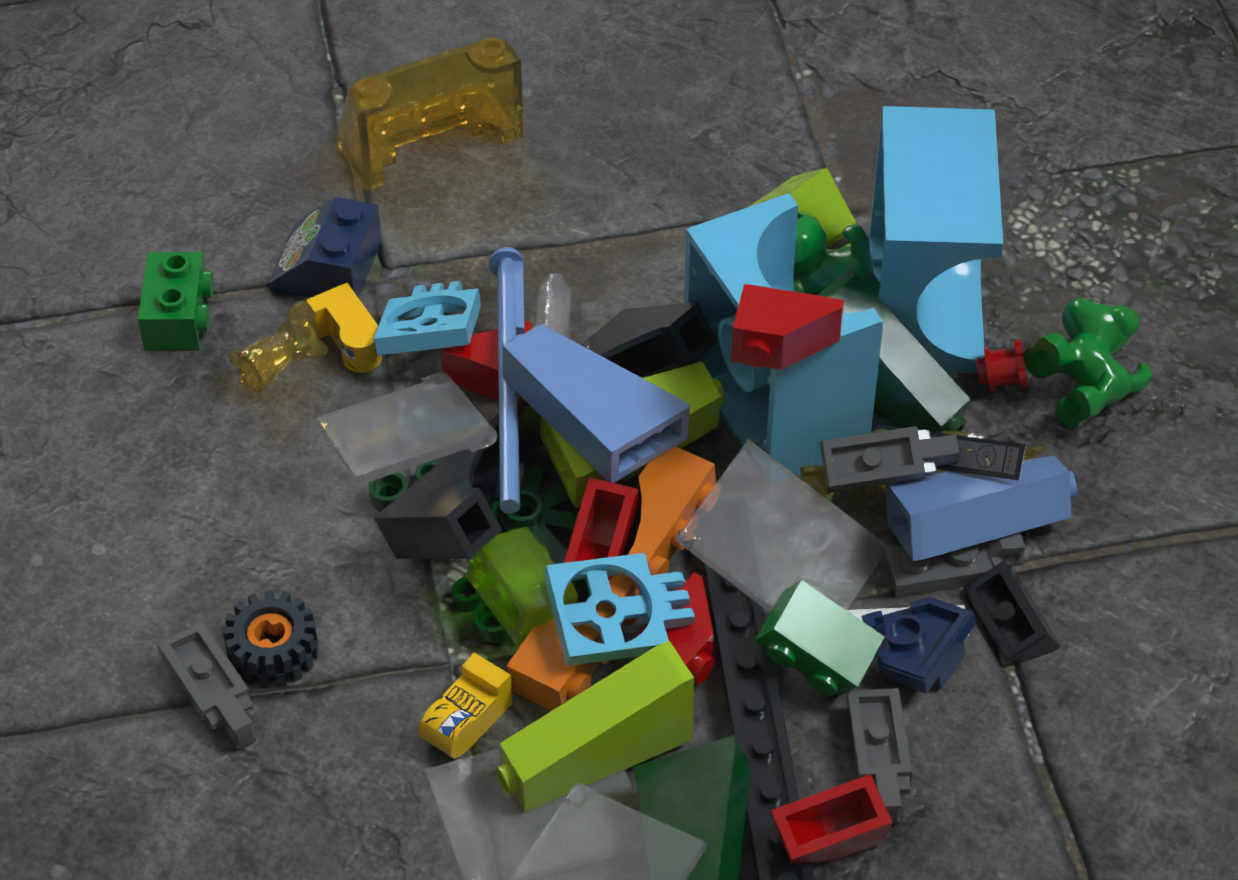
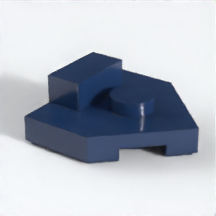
M932 597L910 602V608L885 615L882 614L881 610L862 615L861 618L864 623L885 636L874 656L881 677L926 694L932 686L938 689L943 688L966 655L964 640L976 624L973 611Z

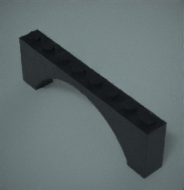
M689 302L623 309L581 345L633 374L645 378L692 365L718 341L699 303ZM521 396L518 401L519 465L544 444L540 437L541 415ZM499 414L374 517L396 559H470L502 531L492 512L495 499L500 492Z

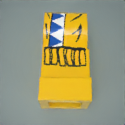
M348 283L306 300L311 331L317 339L330 335L341 350L342 361L346 368L356 373H365L379 366L382 362V355H377L374 342L378 325Z
M473 653L461 666L462 675L443 694V698L435 701L429 707L418 728L419 738L454 759L465 754L512 705L511 675L476 653Z

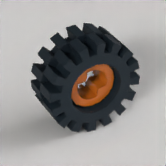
M273 590L264 591L265 599L258 600L256 593L247 596L248 606H245L241 601L235 604V615L228 613L225 619L226 627H223V636L229 661L239 675L243 673L244 682L252 685L255 679L258 678L260 688H269L270 680H277L278 688L287 686L285 677L289 675L294 682L302 678L301 668L309 672L313 667L312 658H317L318 655L316 625L310 607L305 609V603L299 597L292 602L291 594L282 591L279 599H275ZM265 633L268 635L272 634L273 636H283L276 643H271L268 639L260 641V636L262 638L265 637Z

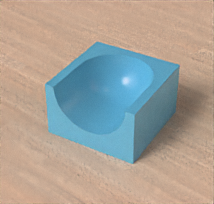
M882 106L869 232V251L873 261V273L880 282L879 299L945 372L978 373L976 357L985 356L981 298V259L1001 258L1003 250L995 110Z
M790 193L686 229L684 303H699L718 341L695 363L703 362L711 378H717L720 381L724 391L725 403L723 406H720L719 414L768 488L823 467L820 450L821 441L871 433L883 320L874 308L854 313H843L842 332L839 342L782 370L731 362L732 329L744 284L794 291L793 272L798 204Z

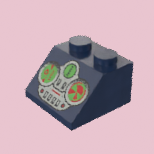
M334 197L298 219L268 283L269 290L312 298L348 283L359 298L382 243L378 204Z

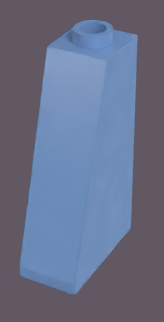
M543 324L524 334L516 335L508 343L502 345L503 379L607 482L614 483L688 439L690 406L684 400Z
M1055 456L1023 460L1019 481L945 471L925 476L923 479L885 484L888 526L913 561L927 559L1072 518L1071 500H1075L1077 497V485L1073 472L1068 471Z

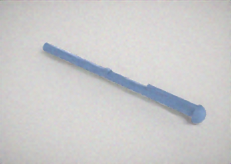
M502 247L491 255L489 269L497 276L500 509L505 513L511 514L517 512L520 507L518 401L520 395L503 379L502 345L508 343L517 334L525 333L524 260L522 255L514 248Z

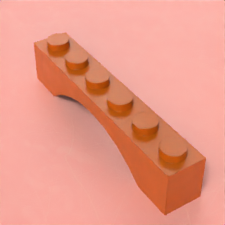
M676 446L648 462L638 477L641 496V521L634 545L628 555L645 553L651 575L668 572L669 561L677 549L683 550L686 548L694 533V524L702 512L709 513L719 495V487L716 486L715 464ZM624 574L614 575L609 581L612 593L617 594L620 598L640 595L637 583ZM601 602L596 606V612L603 618H610L615 614L614 607L607 602ZM638 617L624 619L621 629L623 630L626 624L633 625ZM551 620L532 628L507 664V671L511 675L512 692L553 711L590 688L591 676L600 663L606 664L608 661L566 666L555 620ZM589 624L573 626L584 637L602 644L599 631L592 628Z

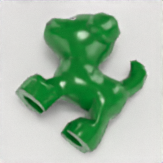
M798 211L793 274L798 275L799 280L794 282V292L819 296L823 290L850 268L860 276L879 298L880 282L873 273V261L869 251L870 240L863 228L858 225L847 226L842 231V234L850 243L835 250H826V233L818 219L810 212Z
M1084 298L1071 299L1062 312V324L1069 336L1068 341L1061 333H1050L1038 339L1036 344L1030 346L1024 352L1026 368L1034 377L1040 379L1055 373H1065L1080 385L1058 401L1055 406L1058 418L1070 428L1081 427L1090 418L1098 415L1104 407L1119 402L1127 394L1144 390L1152 379V372L1147 364L1138 362L1134 374L1130 375L1128 370L1112 357L1125 346L1130 337L1138 331L1139 316L1136 311L1123 305H1105Z

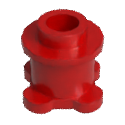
M1021 340L1014 341L1015 347L990 351L989 346L984 347L985 356L976 357L980 385L989 384L991 393L995 392V387L1020 384L1021 389H1029Z

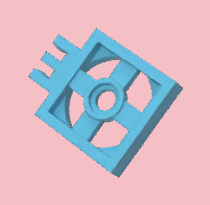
M452 281L446 290L443 283L432 284L430 292H427L425 285H419L414 287L413 293L409 297L389 299L374 337L377 355L469 345L482 305L478 288L463 290L460 281ZM465 311L463 314L443 315V313ZM420 316L413 320L399 321L400 318Z
M645 553L546 565L543 576L566 666L641 656L657 645L668 641L666 629L688 626L696 620L693 609L683 608L691 602L688 591L678 590L686 584L683 573L672 572L651 575ZM624 574L637 583L640 595L620 598L617 594L612 593L608 576ZM586 579L590 594L587 602L564 605L563 596L568 584L572 580ZM601 602H607L614 607L615 614L610 618H603L596 612V606ZM646 617L648 624L646 629L638 637L625 643L621 629L623 620ZM589 624L592 628L599 631L602 644L584 637L573 626Z

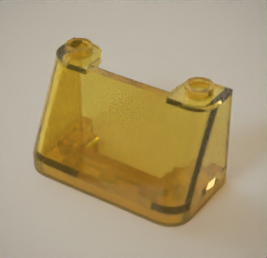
M491 37L355 81L348 89L337 133L340 149L363 188L367 190L385 184V164L392 165L397 163L394 147L464 124L469 125L476 137L483 135L484 129L499 132L504 144L523 138L521 59L508 42Z

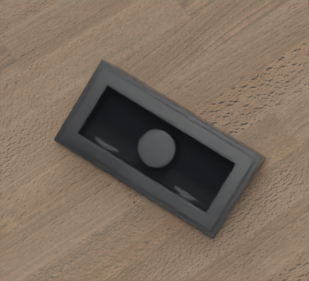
M1004 560L963 587L1009 666L1052 653L1061 647L1021 579Z

